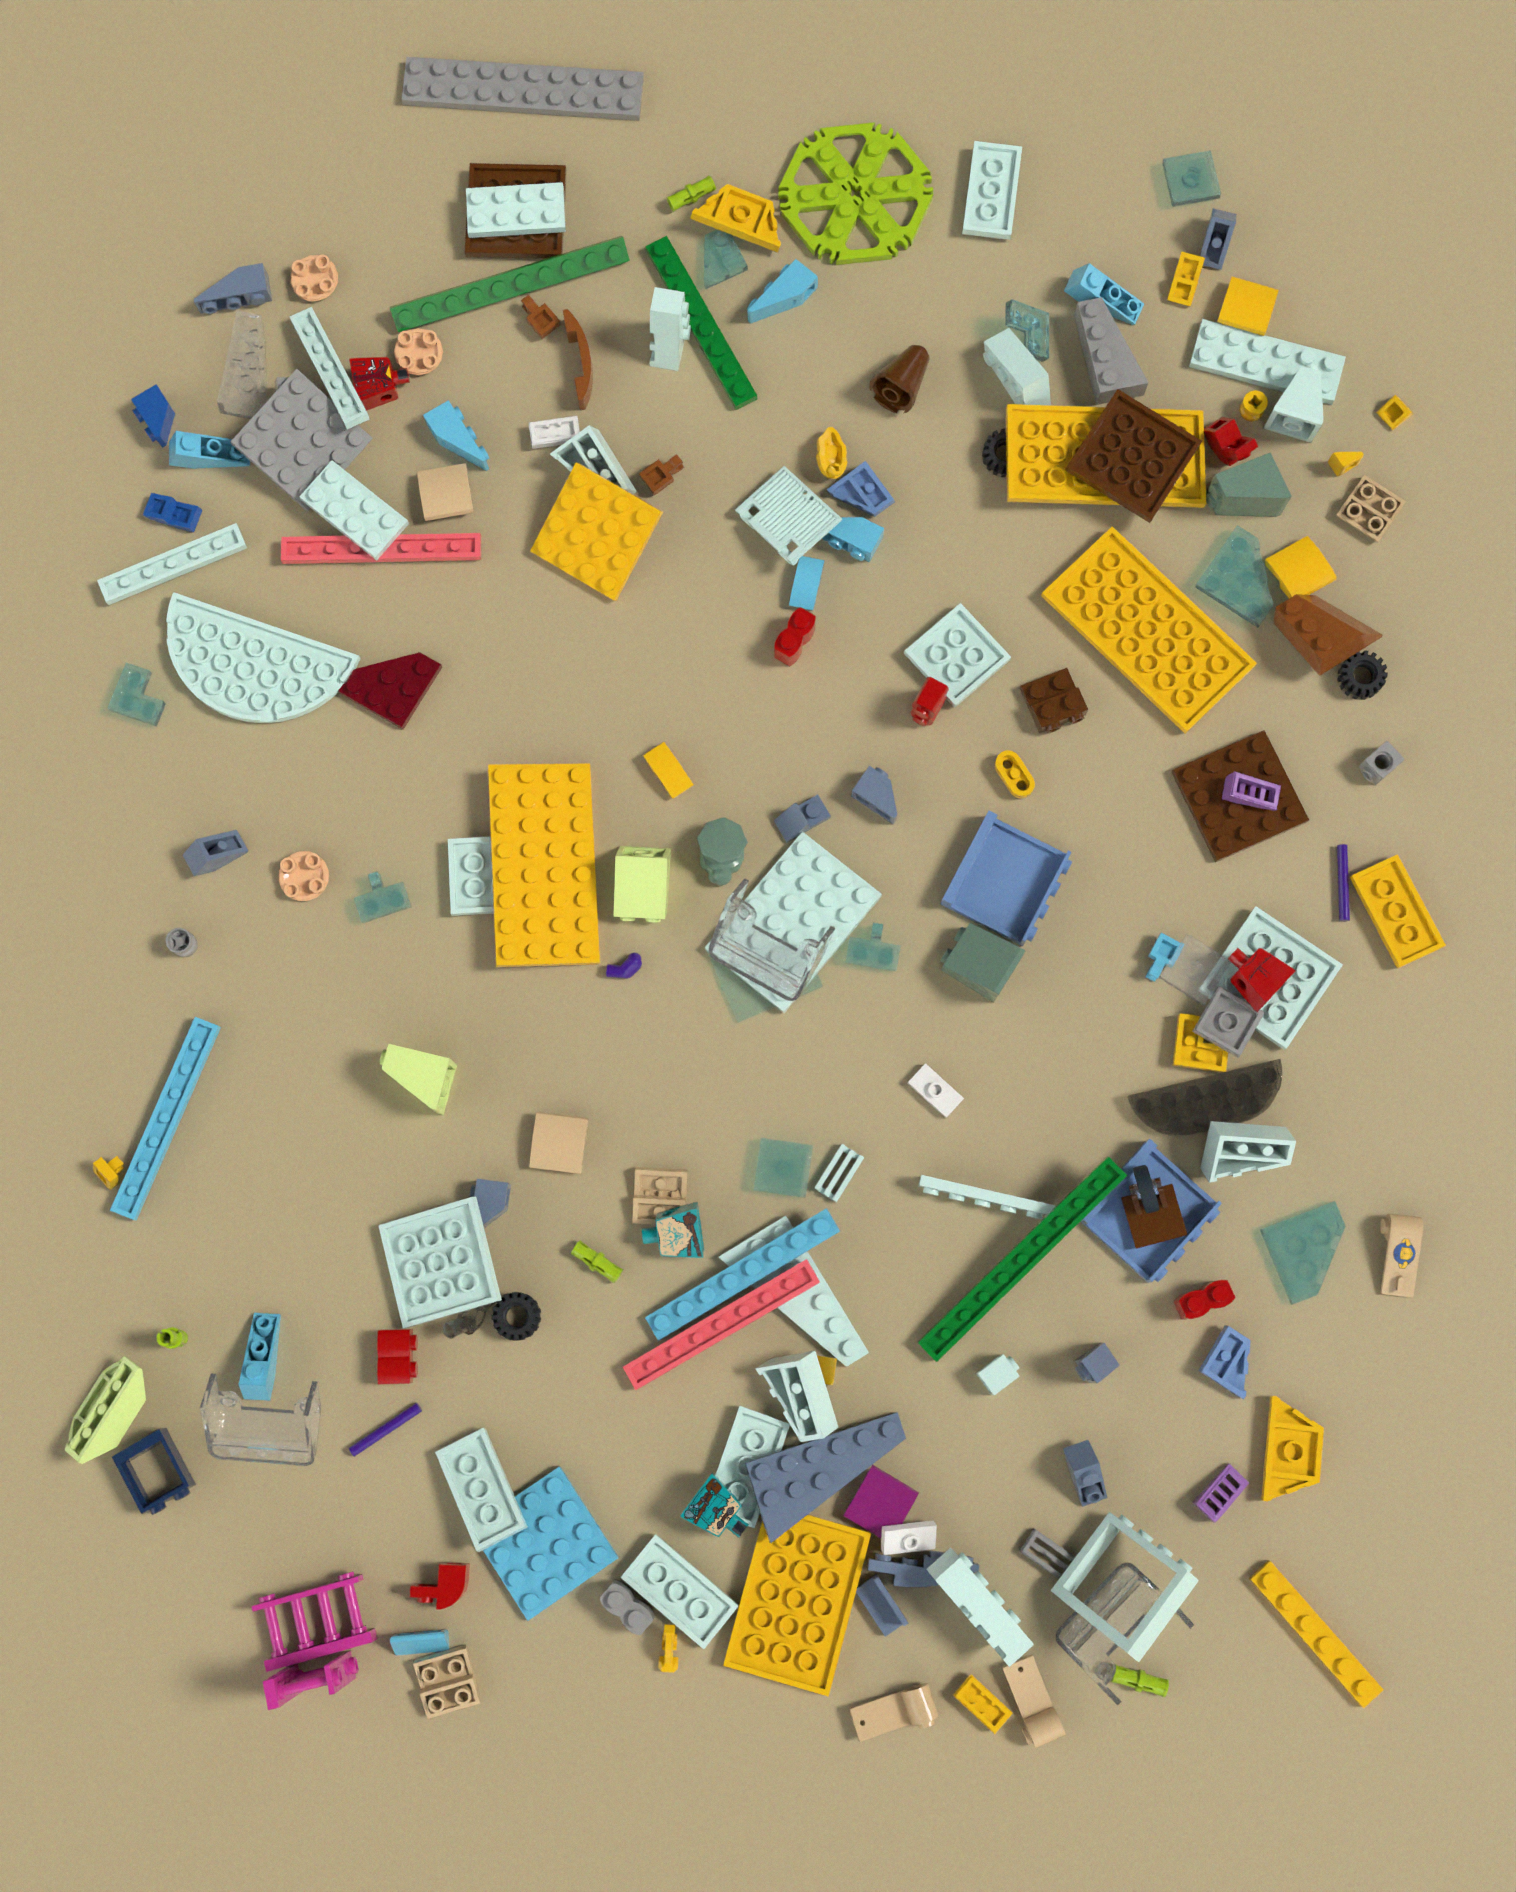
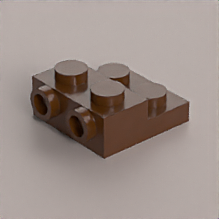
M1068 668L1020 686V691L1039 733L1045 731L1053 733L1059 730L1062 724L1068 722L1076 724L1085 719L1084 716L1088 712V707L1079 687L1076 688Z

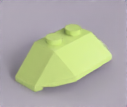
M122 1357L120 1361L103 1370L73 1417L69 1432V1442L66 1443L65 1451L78 1463L83 1464L116 1448L146 1401L143 1371L128 1357Z

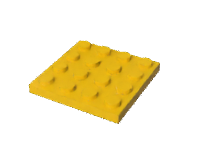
M576 462L530 552L610 599L617 601L663 511Z

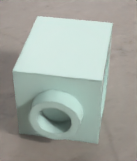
M1001 1354L976 1374L990 1394L996 1395L1020 1377L1016 1372L1020 1368L1011 1356L1006 1358L1004 1354Z

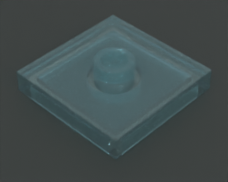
M1211 150L1163 159L1162 165L1172 207L1220 198L1221 191Z
M761 1138L754 1191L806 1198L813 1145Z

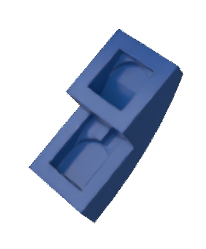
M151 493L143 516L171 527L194 532L202 509L196 505L177 502L173 497Z

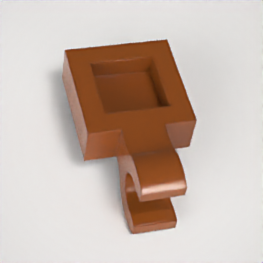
M529 295L521 300L523 303L522 308L529 314L526 317L527 323L541 339L561 325L560 320L545 303L539 307Z
M677 454L665 464H662L658 459L640 472L639 476L655 496L674 482L672 474H676L684 468L683 461Z

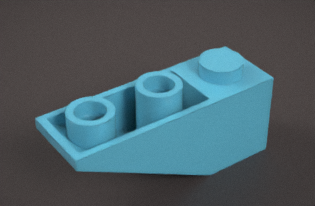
M797 259L790 265L786 264L782 268L779 277L774 282H769L763 294L758 299H753L748 305V322L751 324L802 305L818 288V276Z
M1090 263L1073 270L1064 289V292L1078 302L1102 297L1112 317L1131 325L1136 324L1144 306L1143 302Z
M448 400L423 415L428 428L439 445L483 470H489L486 460L490 458L484 447H478L474 440L477 437L470 426L465 427L462 420L465 418L458 406L453 408Z
M175 431L169 441V465L192 469L250 466V460L230 443L232 439Z
M841 517L842 521L822 538L834 549H844L850 552L853 558L859 561L866 560L870 562L883 539L884 528L863 517Z
M254 1313L239 1380V1387L244 1399L271 1400L276 1374L280 1314Z

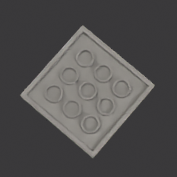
M296 369L230 443L308 512L310 507L301 501L299 496L331 461H334L345 470L373 438L359 425L347 429L333 401Z

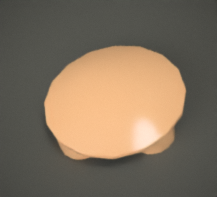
M310 255L293 262L291 285L294 292L300 298L307 301H320L334 292L338 283V272L335 265L326 255Z
M417 328L402 331L398 335L394 355L401 369L407 368L409 374L424 375L437 368L442 360L443 349L434 331Z
M310 851L296 852L284 858L280 863L279 883L281 889L288 897L297 901H309L317 898L325 890L329 882V870L325 861L319 855Z

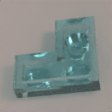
M1013 299L1006 302L1005 326L1024 332V346L1036 360L1044 362L1049 359V313Z
M126 663L107 709L157 727L166 703L144 695L152 675L150 670Z

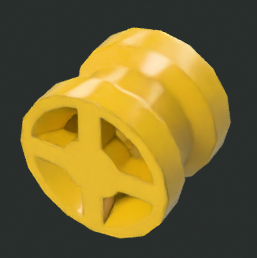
M1260 391L1248 392L1239 409L1243 419L1251 422L1259 420L1268 406L1267 397Z

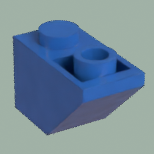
M156 384L131 399L136 406L132 411L140 423L145 421L148 425L144 430L151 441L157 440L163 448L167 445L175 412Z

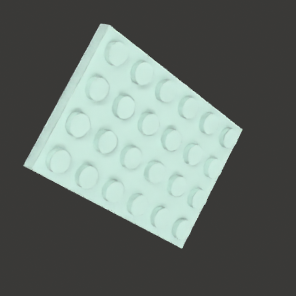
M802 832L705 946V950L780 1011L785 1013L878 902L882 894Z

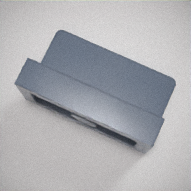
M877 1574L857 1587V1595L885 1637L900 1626L909 1624Z

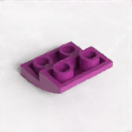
M872 1464L843 1516L882 1539V1526L902 1524L919 1492Z

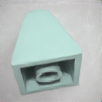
M1305 364L1301 366L1273 408L1264 429L1311 443L1323 424L1321 371H1318L1316 366Z

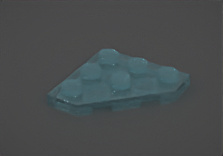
M1237 525L1199 579L1195 588L1257 628L1274 605L1267 585L1268 578L1265 565L1261 559L1259 539Z
M1335 1201L1260 1230L1291 1305L1316 1296L1320 1291L1345 1229V1223Z

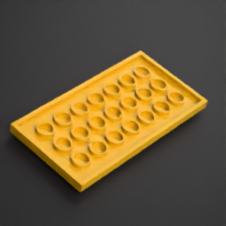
M1007 404V502L1120 505L1065 471L1105 407ZM1151 409L1202 441L1161 506L1204 508L1206 505L1203 410Z
M1113 526L1041 594L1042 598L1184 734L1206 715L1257 664Z
M590 763L489 764L488 789L496 967L599 964Z

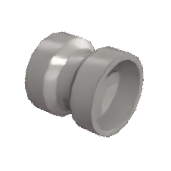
M172 929L166 936L167 948L180 957L192 956L197 950L198 942L196 937L186 929Z

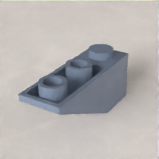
M263 263L238 267L194 298V303L200 314H213L218 310L224 309L236 310L241 308V306L263 305L265 302L272 301L269 276Z

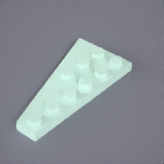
M784 1216L725 1252L719 1258L730 1267L793 1229V1226L788 1218ZM808 1251L751 1285L756 1289L808 1259L820 1283L779 1306L778 1309L846 1367L869 1353Z

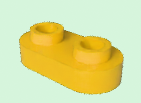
M1010 750L1001 752L995 761L996 772L1014 797L1022 799L1030 796L1035 787V781L1017 753ZM1009 762L1012 767L1006 769L1003 767V763ZM1023 783L1026 788L1020 790L1016 784Z

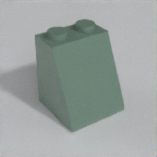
M1271 452L1215 474L1206 492L1207 505L1210 509L1213 508L1216 515L1277 517L1282 514L1292 497Z
M969 923L966 929L961 927L954 940L957 941L954 949L948 948L940 961L944 963L941 971L994 1003L1026 951Z

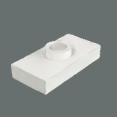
M577 416L529 422L532 449L563 445L580 432Z
M926 1063L908 1082L916 1092L945 1118L964 1099Z
M932 1520L882 1526L881 1551L883 1555L935 1549L937 1525Z

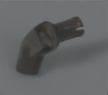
M496 1302L458 1313L457 1319L444 1324L443 1332L445 1336L452 1339L462 1333L467 1335L473 1334L483 1324L487 1310Z

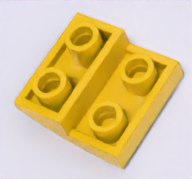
M1232 276L1217 322L1265 336L1279 290Z
M1308 535L1265 559V566L1280 581L1279 588L1288 598L1296 594L1310 595L1337 580V576L1330 564Z

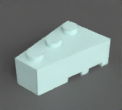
M657 287L654 289L650 308V333L654 335V342L650 341V350H652L650 358L651 367L674 371L679 370L684 341L689 340L691 325H689L690 314H688L689 303L685 302L684 292Z
M1010 328L984 341V360L989 367H992L1015 404L1051 405L1048 373Z
M590 425L550 453L551 456L567 467L569 471H572L577 462L632 494L637 492L601 432Z
M1211 1121L1200 1169L1208 1182L1211 1183L1217 1181V1178L1232 1175L1233 1177L1242 1176L1243 1172L1252 1170L1260 1172L1291 1165L1296 1140L1286 1127Z
M815 1351L771 1358L755 1368L759 1375L763 1374L771 1387L769 1392L773 1398H778L785 1410L783 1412L784 1416L801 1442L823 1439L839 1428Z

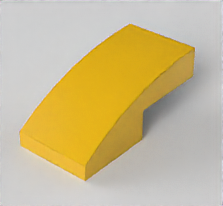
M1181 251L1168 294V301L1191 307L1205 260L1204 257Z
M665 742L660 743L642 755L672 799L694 785Z

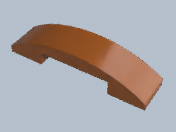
M564 309L563 315L568 342H578L584 376L575 377L574 379L580 411L586 409L591 396L593 385L592 361L588 342L582 327L568 309Z

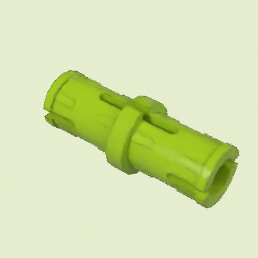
M709 175L692 185L690 183L685 185L684 189L666 197L669 207L674 212L686 204L698 202V199L715 191L716 186Z
M581 1240L577 1242L571 1251V1255L583 1261L589 1266L591 1271H597L612 1283L618 1280L624 1270L605 1258V1254L596 1252Z
M175 1327L162 1329V1333H158L156 1337L159 1345L169 1349L184 1346L182 1343L186 1344L188 1341L187 1333Z
M1116 1664L1113 1667L1111 1682L1132 1687L1134 1691L1140 1693L1145 1691L1166 1697L1169 1679L1152 1676L1141 1669L1136 1671Z

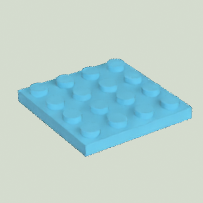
M561 1466L515 1496L528 1527L483 1550L527 1621L619 1558Z

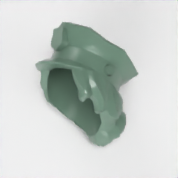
M723 817L707 822L697 837L700 846V865L702 869L707 871L710 882L719 886L729 883L732 878L731 874L738 872L744 860V848L748 843L741 825Z

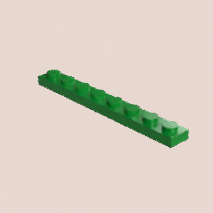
M665 236L646 245V252L667 289L684 292L685 302L689 303L688 314H690L689 325H691V332L735 410L758 400L755 390L668 237Z

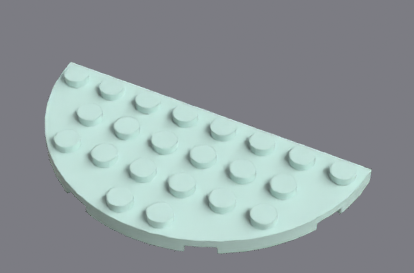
M173 592L166 618L168 623L167 645L178 675L199 700L213 710L230 718L253 723H274L295 719L308 714L328 702L338 693V690L349 678L352 671L357 668L361 659L359 655Z

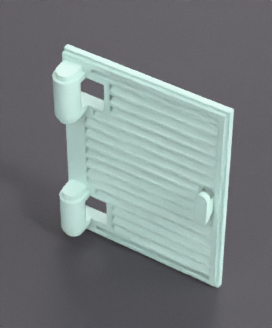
M785 466L735 509L740 518L752 529L756 530L790 565H795L800 557L842 521L838 514ZM753 506L759 510L755 516L751 515L748 511ZM791 541L798 546L793 552L787 548Z

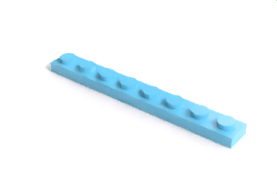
M197 1017L194 1018L110 1211L137 1221L219 1034L220 1026Z
M826 1208L648 1315L645 1319L659 1341L839 1233L840 1229Z

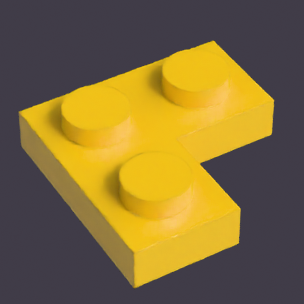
M1180 1013L1177 1021L1172 1066L1225 1073L1228 1052L1215 1044L1203 1043V1037L1192 1032L1200 1016Z

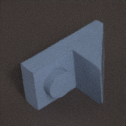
M816 795L800 805L794 803L778 816L774 823L787 843L798 837L802 832L805 833L831 818V815L819 795Z

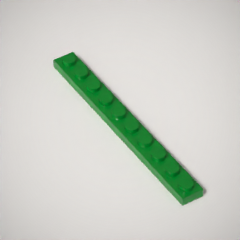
M618 236L391 306L390 310L397 331L401 332L630 261L623 236Z
M1106 1156L918 1341V1344L938 1362L1128 1175L1109 1156Z

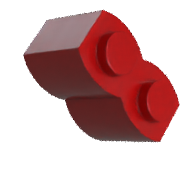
M801 607L792 613L787 628L778 635L775 641V659L789 667L799 659L802 653V646L807 644L814 635L815 615Z
M932 677L926 678L912 703L913 708L910 713L913 721L922 726L933 724L947 699L949 691L947 685Z
M1217 1280L1203 1285L1199 1290L1179 1295L1174 1300V1304L1181 1319H1195L1205 1315L1210 1309L1229 1305L1236 1297L1228 1280Z
M413 1329L378 1330V1384L413 1383V1378H417L418 1364L417 1361H413V1351H417L418 1338L417 1334H413Z

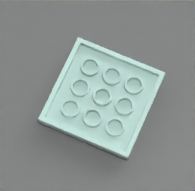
M1255 906L1197 991L1211 999L1217 987L1221 986L1246 1001L1230 980L1239 970L1228 960L1229 956L1237 948L1243 951L1249 958L1258 948H1262L1292 967L1295 972L1260 1009L1265 1013L1255 1029L1258 1033L1285 1050L1343 964Z
M469 1197L378 1225L403 1328H409L502 1300L476 1197Z

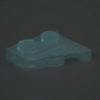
M717 229L705 235V289L748 270V265L731 234Z

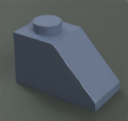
M1212 209L1200 257L1205 258L1203 266L1222 270L1236 224L1237 214Z
M869 766L853 788L851 797L894 824L897 819V810L891 780L882 769L878 767L874 769Z
M233 830L196 839L184 852L183 857L193 875L198 876L222 868L245 855L248 849L238 831Z

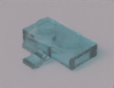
M378 871L368 874L373 892L354 898L362 923L412 907L405 884L400 882L384 888Z
M873 922L870 940L850 937L845 963L896 972L901 945L880 942L883 924Z

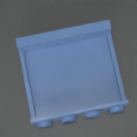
M988 811L941 901V905L1023 946L1026 940L1031 942L1038 930L1034 926L1037 918L1043 920L1049 908V905L1045 904L1049 895L1055 897L1061 883L1057 882L1060 874L1066 875L1072 861L1068 859L1071 851L1068 850L1067 853H1064L996 819L998 815Z
M1151 1139L1145 1141L1121 1168L1128 1176L1081 1221L1082 1224L1147 1283L1154 1280L1159 1282L1166 1275L1168 1270L1165 1267L1171 1260L1177 1262L1185 1253L1183 1247L1188 1241L1193 1243L1203 1232L1200 1228L1206 1221L1211 1223L1219 1215L1218 1207L1222 1204L1220 1201L1215 1202L1156 1149L1158 1145ZM1146 1165L1154 1188H1157L1154 1178L1160 1177L1162 1186L1173 1184L1188 1235L1136 1249L1121 1197L1131 1195L1129 1185L1134 1184L1136 1193H1140L1133 1168Z

